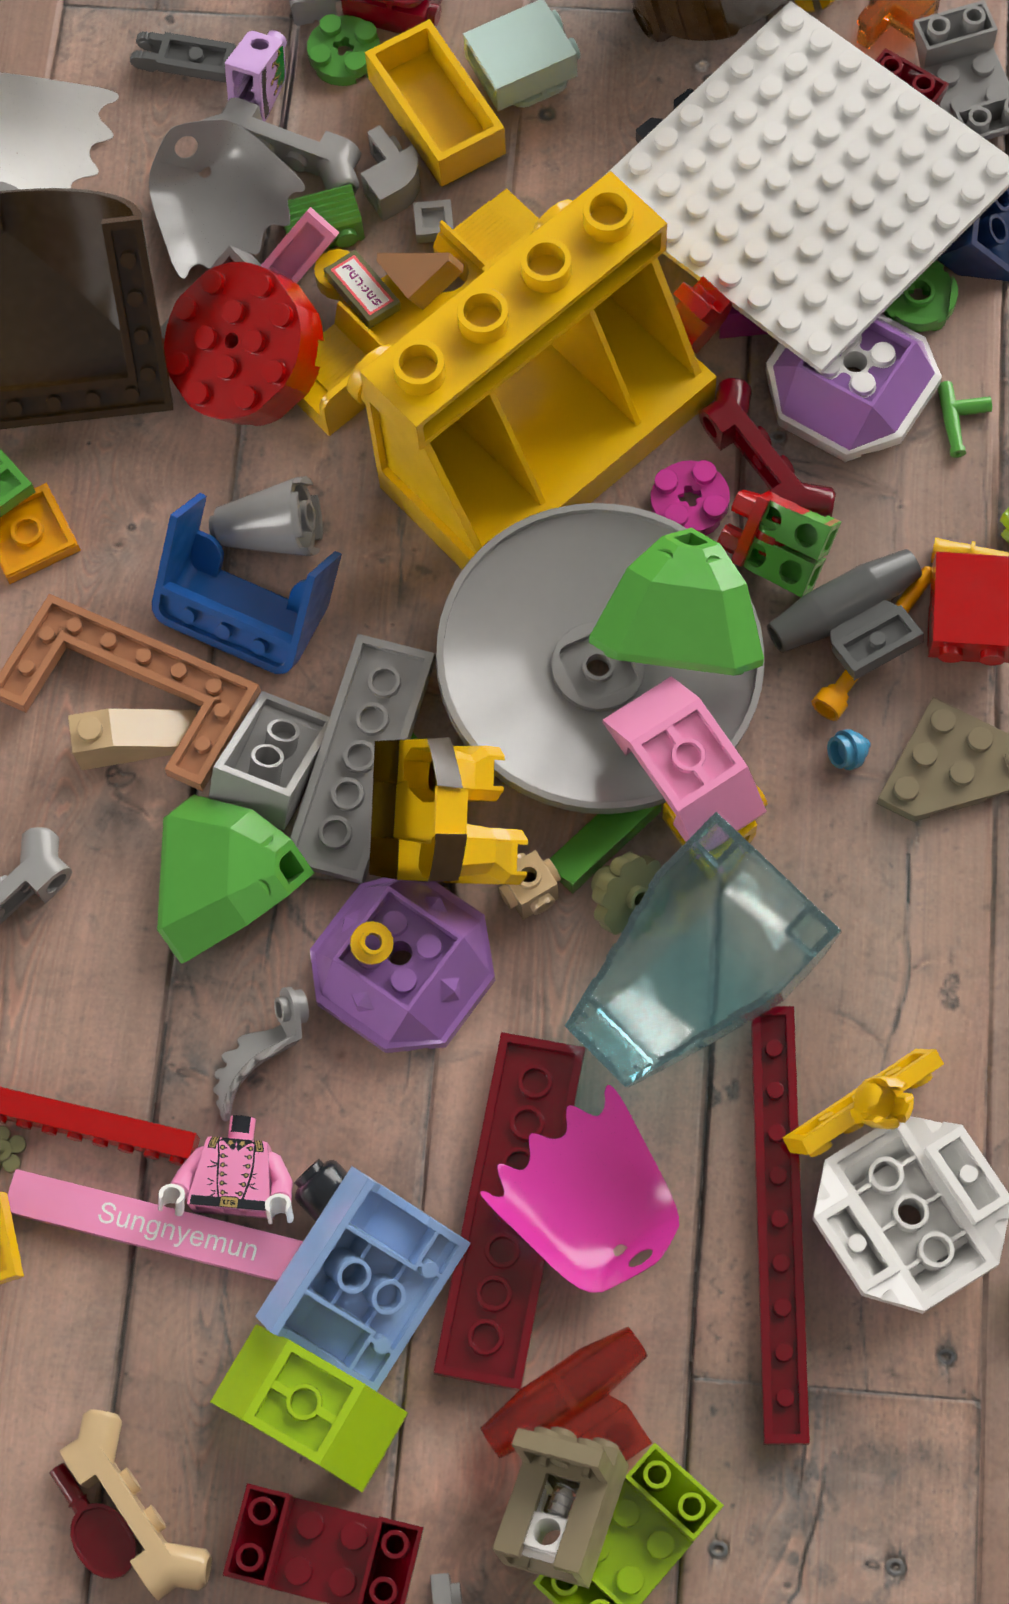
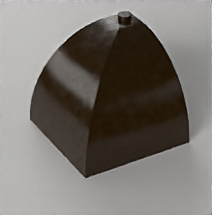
M34 188L0 191V430L174 410L140 209L133 202L123 197L93 190Z

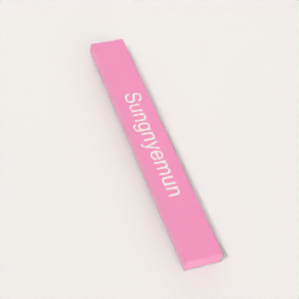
M15 1169L7 1194L11 1215L275 1282L279 1280L303 1243L301 1240L185 1211L181 1216H176L175 1209L164 1206L163 1210L159 1211L157 1204Z

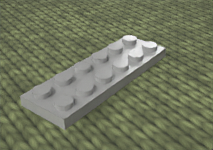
M357 634L290 837L314 872L359 884L365 883L370 863L375 741L411 739L436 661L435 653Z

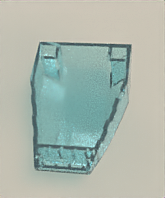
M717 812L655 873L648 885L647 892L630 915L628 924L606 955V960L595 978L593 977L565 1024V1027L626 1088L687 1058L783 1002L809 975L842 932L840 928Z

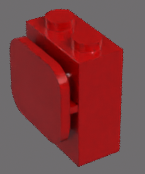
M936 551L931 568V592L927 628L928 657L938 658L946 663L960 661L980 662L989 666L1001 665L1004 662L1009 663V556Z

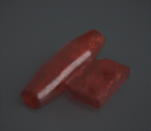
M628 1326L576 1350L521 1388L480 1427V1430L499 1459L516 1452L512 1442L518 1427L533 1431L535 1427L547 1429L561 1427L573 1432L577 1438L593 1440V1438L597 1437L618 1445L625 1460L628 1461L651 1445L652 1442L629 1407L609 1394L648 1355Z

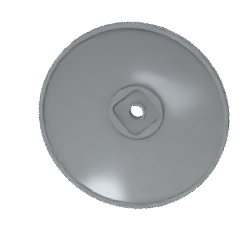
M606 503L567 505L531 515L511 525L480 548L466 564L453 584L440 617L436 652L438 684L450 721L466 746L499 747L503 752L505 760H494V776L503 783L543 804L581 813H626L665 803L666 800L634 754L630 752L625 756L602 723V720L671 676L701 699L735 749L737 748L749 727L762 690L764 662L761 667L744 672L742 675L731 676L611 659L603 651L589 643V636L627 567L660 537L687 528L666 517L636 507ZM751 600L757 630L759 634V639L762 647V652L764 656L762 630L756 613V609ZM593 660H601L608 665L609 672L603 676H594L587 670L586 666Z

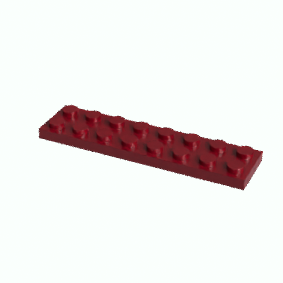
M501 1032L461 1231V1237L471 1244L453 1271L433 1371L434 1375L510 1390H522L546 1261L488 1205L480 1192L485 1191L496 1197L504 1196V1189L497 1166L498 1164H504L517 1170L526 1168L530 1160V1134H539L549 1139H557L565 1135L567 1131L566 1110L567 1106H575L585 1047Z

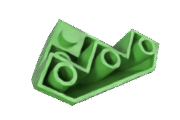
M693 528L660 537L627 567L589 636L590 644L603 651L607 657L620 661L731 676L742 675L744 672L761 667L764 662L746 581L721 544Z
M192 795L163 818L157 931L179 962L183 964L253 922L295 891L314 874V871L292 839L254 810Z

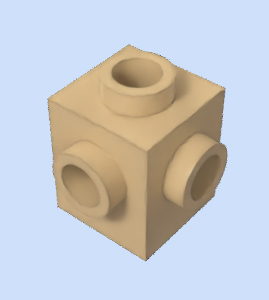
M536 850L528 855H525V853L517 854V871L527 872V876L521 885H501L498 887V891L508 908L512 909L515 907L523 920L532 914L538 915L545 912L559 899L557 882L561 880L560 875L549 858L543 861ZM532 877H535V880H534L533 882H530V883H527V882H526L527 880L531 879Z

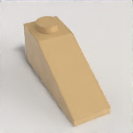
M108 708L68 715L72 753L81 770L173 755L197 712L196 710Z

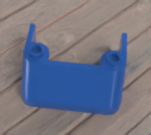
M199 493L170 514L152 598V611L157 620L167 627L271 673H287L300 660L328 609L342 554L334 551L307 575V579H303L293 586L289 599L221 570L224 559L221 544L215 537L199 530L207 495Z

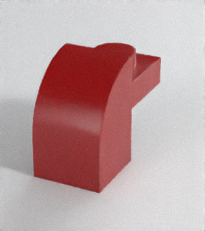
M704 276L693 287L683 282L673 293L680 300L676 307L692 349L696 354L721 327L732 308V302Z

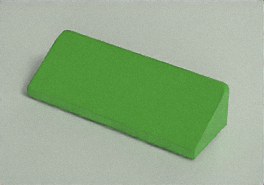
M661 804L633 812L597 814L550 858L560 875V882L572 894L577 891L598 869L607 863L661 812Z

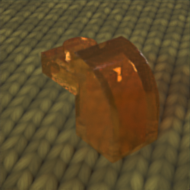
M869 0V4L862 10L857 20L859 25L857 43L869 49L890 26L915 41L914 20L937 14L940 0Z

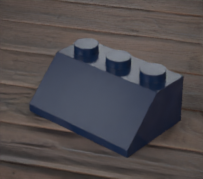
M1009 188L937 258L939 262L958 276L1009 281Z

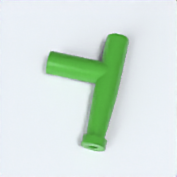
M944 381L940 383L937 389L944 424L951 446L950 455L953 458H958L966 454V448L962 441L959 416L992 412L991 396L956 400L953 383L951 381Z

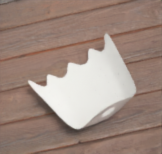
M0 73V181L9 183L18 189H71L72 183L77 179L97 175L99 172L98 168L90 157L91 146L113 138L112 131L100 120L99 112L105 105L115 102L119 95L116 92L95 86L19 74Z

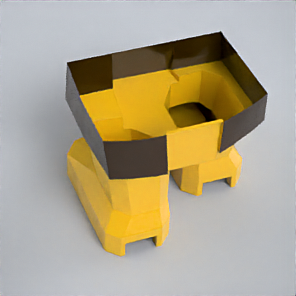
M450 737L375 741L369 875L417 882L443 881L444 883L521 885L527 876V872L517 871L518 845H528V839L524 832L518 829L487 828L467 824L468 802H496L504 791L503 786H493L494 760H505L501 749L493 746H453Z

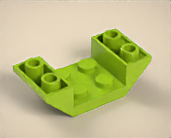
M258 1324L253 1328L210 1403L247 1425L255 1427L362 1493L408 1415V1412L363 1382L283 1336H276Z
M654 1442L625 1477L589 1588L539 1575L533 1584L554 1604H642L724 1505Z

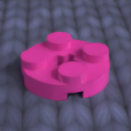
M689 460L677 462L656 474L651 490V511L673 520L687 529L693 528L706 536L719 527L720 521L727 514L730 491L725 478L710 461ZM688 492L699 496L696 499L695 506H689L687 501L680 502L679 498H682L684 493Z

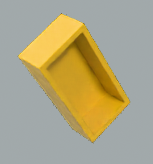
M430 19L365 52L369 81L441 187L506 154L505 127Z

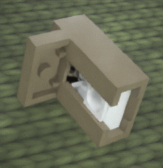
M518 1427L512 1446L523 1462L492 1549L504 1565L589 1588L629 1465L618 1445L609 1440L597 1437L593 1438V1440L577 1438L573 1432L561 1427H551V1429L535 1427L533 1431ZM554 1530L560 1531V1535L554 1543L542 1545L543 1538L547 1533Z

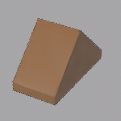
M377 253L376 259L404 295L422 310L463 273L464 267L451 253Z

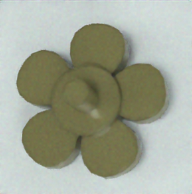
M0 1126V1170L3 1166L5 1171L13 1173L15 1169H19L21 1166V1160L15 1154H21L25 1151L26 1141L20 1135L11 1137L10 1130L6 1126Z

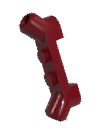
M733 377L719 382L715 401L699 411V419L704 430L721 451L734 443L769 487V491L819 515L832 517L836 496L833 488L800 482L795 476V470L790 460L785 455L779 456L771 446L772 442L766 430L762 426L756 427L748 417L752 395L751 386L743 379Z

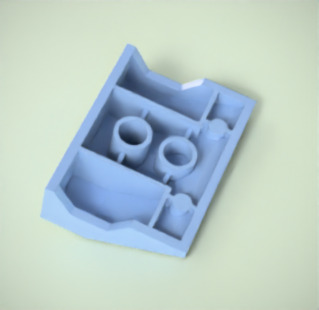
M351 1166L255 1317L271 1333L291 1340L377 1392L471 1243L385 1186Z

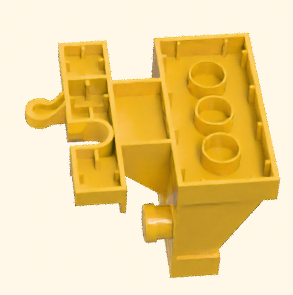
M611 171L573 201L566 199L550 207L540 219L506 188L454 229L441 220L439 222L440 232L437 234L433 244V253H451L464 265L463 273L459 277L465 283L454 291L440 293L422 310L411 302L390 276L386 274L381 280L399 299L401 310L371 329L364 324L324 276V268L350 252L342 249L329 250L323 253L316 261L314 272L319 291L327 298L339 300V302L337 303L334 324L323 332L324 341H318L315 366L320 367L317 378L309 393L297 405L328 436H331L366 407L380 488L462 570L480 548L511 525L549 509L593 502L696 416L701 409L715 400L717 376L695 357L658 260V256L666 251L667 222Z

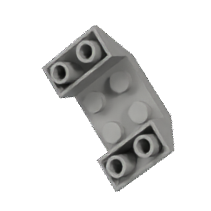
M985 0L914 20L913 28L920 68L949 83L939 107L986 140L1008 134L1009 81L994 50L998 29Z

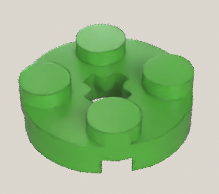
M328 14L322 17L319 25L312 31L307 42L308 60L310 65L316 70L317 76L324 82L336 86L356 84V79L363 77L365 74H367L368 78L365 52L380 45L375 25L372 22L355 16ZM349 46L353 49V51H346L344 55L338 54L339 47Z
M935 260L884 311L885 316L915 332L938 331L945 326L946 321L954 312L958 298L957 281L953 275L951 278L943 270L944 265ZM915 288H920L923 295L929 297L923 300H915L909 294H913Z

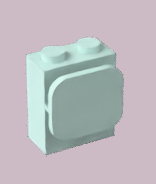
M537 0L463 33L465 57L497 111L511 105L522 108L532 106L562 92L566 88L568 80L577 76V60L580 59L578 45L572 37L567 38L558 12L556 10L551 11L545 0Z

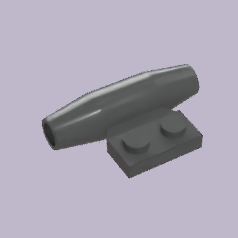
M908 549L860 564L805 594L767 625L770 638L776 648L784 653L831 637L833 654L851 677L856 680L924 642V633L901 605L897 606L890 602L922 576L920 565Z

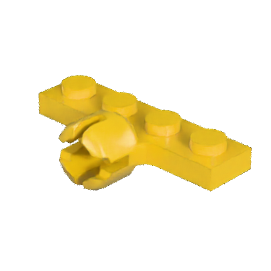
M914 1049L877 1075L865 1079L858 1088L784 1136L783 1140L790 1153L809 1155L810 1157L818 1156L832 1147L831 1140L842 1133H852L865 1124L871 1128L879 1129L898 1128L899 1122L905 1123L910 1118L914 1105L913 1094L904 1093V1091L908 1088L915 1089L925 1085L933 1078L931 1073L944 1065L936 1049Z

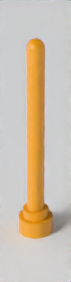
M925 566L921 569L922 576L903 592L895 605H901L907 613L911 610L931 583L932 567ZM845 669L835 684H829L827 687H822L811 701L812 706L823 717L837 721L847 709L848 692L858 679L854 680Z

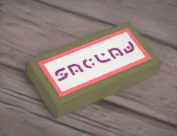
M356 250L324 268L325 278L369 329L401 310L399 299Z

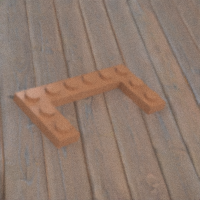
M52 594L47 596L0 671V702L25 713L29 710L66 648L200 706L201 708L166 765L165 772L167 776L202 792L212 776L215 763L261 692L259 684Z

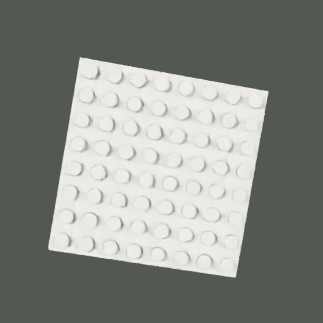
M789 1L609 170L667 222L666 251L663 252L665 256L698 281L702 276L707 278L732 302V307L821 374L1009 188V156L792 1Z

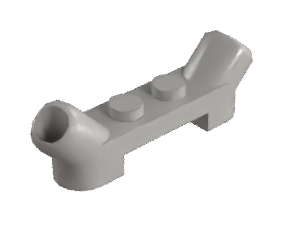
M230 98L221 114L203 119H223L244 127L293 170L298 172L306 171L320 176L326 190L351 184L355 195L359 189V180L354 169L361 158V151L356 144L347 138L325 131L320 142L262 121L259 105L240 98Z
M35 827L26 830L22 834L20 865L8 876L0 877V924L34 893L46 904L70 879L72 869L58 857L59 836L52 830Z

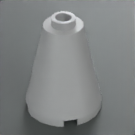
M307 476L295 477L216 507L214 515L209 518L210 535L215 537L221 546L301 556L318 554L320 548H315L314 544L315 540H320L323 537V522L318 495H310L307 488L309 485H314Z

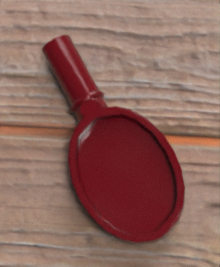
M59 1464L49 1474L67 1500L69 1508H72L75 1513L70 1526V1537L79 1560L94 1575L103 1579L113 1580L125 1576L133 1567L130 1561L136 1557V1543L129 1525L112 1507L102 1503H90L87 1499V1494H84L66 1464Z

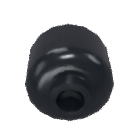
M320 1159L316 1160L294 1182L298 1187L295 1193V1200L317 1221L348 1172L335 1160H328L325 1163Z

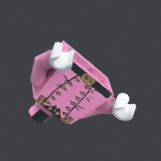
M232 1115L230 1117L228 1138L207 1137L204 1146L198 1147L179 1168L171 1183L159 1190L158 1210L162 1211L164 1205L174 1203L176 1204L175 1215L181 1216L184 1213L185 1199L188 1197L187 1205L193 1212L263 1218L268 1220V1224H273L272 1219H274L276 1214L285 1213L287 1222L291 1223L294 1220L291 1205L293 1180L282 1157L272 1152L268 1142L253 1140L256 1119L249 1116Z

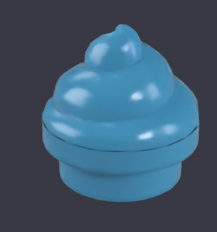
M851 729L840 730L828 741V757L831 763L838 769H857L863 765L871 743L863 735Z

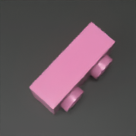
M310 207L261 264V267L298 283L333 242L339 232Z

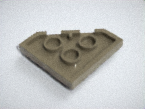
M933 697L878 797L877 804L912 822L930 818V815L950 809L955 811L983 803L986 799L1007 793L1009 795V734Z

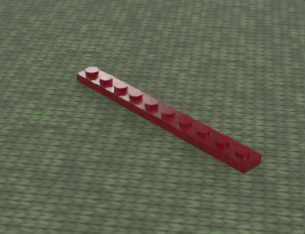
M751 1006L763 1445H809L799 1154L790 1153L783 1140L784 1136L798 1128L794 1006Z

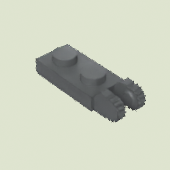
M142 31L137 35L136 43L138 44L137 46L147 51H133L130 62L134 67L149 72L158 70L165 73L226 83L225 62L235 50L236 45L234 43L169 32L160 34Z

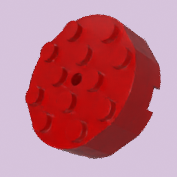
M229 262L206 270L179 296L167 323L164 350L169 377L191 408L203 415L231 424L263 426L281 419L309 393L320 367L315 366L318 341H324L319 313L297 283L256 264Z

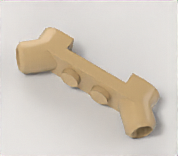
M94 1409L85 1412L82 1417L79 1437L59 1450L74 1477L81 1486L90 1489L99 1481L101 1482L144 1548V1551L133 1558L130 1563L157 1601L176 1587L199 1591L207 1585L212 1565L210 1553L204 1548L167 1543L161 1534V1531L166 1528L164 1521L152 1505L146 1509L136 1495L142 1489L130 1470L126 1467L120 1471L114 1462L122 1427V1420L119 1415Z

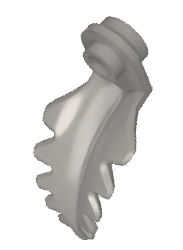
M284 987L281 989L279 997L275 998V1014L281 1025L271 1030L242 1035L237 1040L239 1045L237 1049L222 1054V1060L227 1065L225 1068L216 1070L215 1078L220 1081L214 1086L213 1091L219 1096L216 1105L220 1109V1116L223 1121L230 1120L235 1095L240 1085L251 1072L263 1062L289 1049L302 1039L301 1023H306L309 1018L308 1001L302 989L294 990L292 987Z

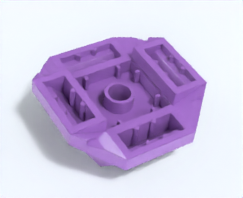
M381 878L359 884L310 948L317 1005L385 1053L447 1047L495 982L485 915L437 882ZM369 921L385 925L393 937L391 954L386 960L375 965L360 962L353 955L350 947L353 931L359 925ZM368 935L365 939V944L369 949L377 950L379 948L380 942L376 936ZM397 951H407L412 955L409 962L404 965H395L390 962V958Z

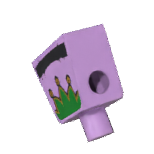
M274 30L269 31L267 35L256 31L247 32L225 62L228 100L230 98H240L259 105L261 118L264 122L286 78L284 49L287 45V40L283 34Z

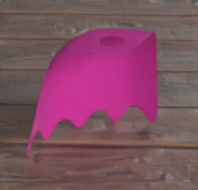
M607 1085L605 1088V1104L600 1115H591L578 1107L569 1105L566 1110L567 1131L564 1136L557 1139H549L539 1134H530V1160L526 1168L517 1170L504 1164H498V1174L504 1189L503 1197H496L485 1191L480 1192L488 1205L554 1270L577 1288L589 1293L607 1291L655 1265L668 1249L680 1225L678 1211L670 1190L625 1103L611 1085ZM620 1244L627 1246V1249L621 1255H614L613 1251L616 1246ZM645 1250L653 1251L652 1255L644 1263L635 1267L629 1266L632 1258Z

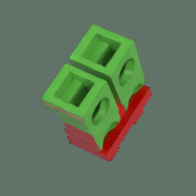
M744 489L739 491L731 506V511L748 518L744 529H740L730 523L726 524L717 541L725 551L733 555L731 561L740 567L744 566L751 572L799 597H803L805 594L813 591L826 560L824 556L828 555L842 521L828 515L824 517L807 510L790 500L779 497V495L771 491L761 495Z

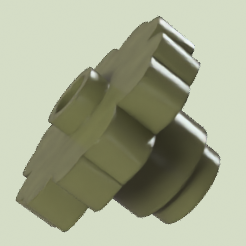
M627 852L623 856L615 857L610 866H603L596 871L591 882L592 899L598 904L594 911V918L600 922L603 929L614 935L622 933L630 938L648 930L651 917H657L662 913L664 903L668 897L667 888L662 886L666 880L667 872L661 867L659 861L647 855L639 856L633 852Z

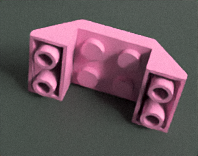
M672 676L602 720V723L625 756L630 752L634 754L676 815L673 825L696 858L766 813L763 801L745 761L701 699Z

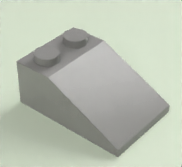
M261 691L213 767L209 798L252 809L276 828L284 830L306 791L330 717Z

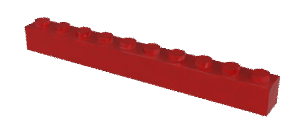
M0 1087V1123L6 1124L8 1120L16 1122L17 1127L31 1130L32 1126L42 1128L41 1132L56 1136L57 1132L67 1134L66 1138L73 1141L82 1142L84 1138L92 1140L93 1145L107 1148L108 1144L118 1146L117 1150L128 1154H133L135 1150L143 1152L144 1157L153 1160H159V1157L168 1158L170 1163L182 1166L199 1145L200 1138L195 1132Z

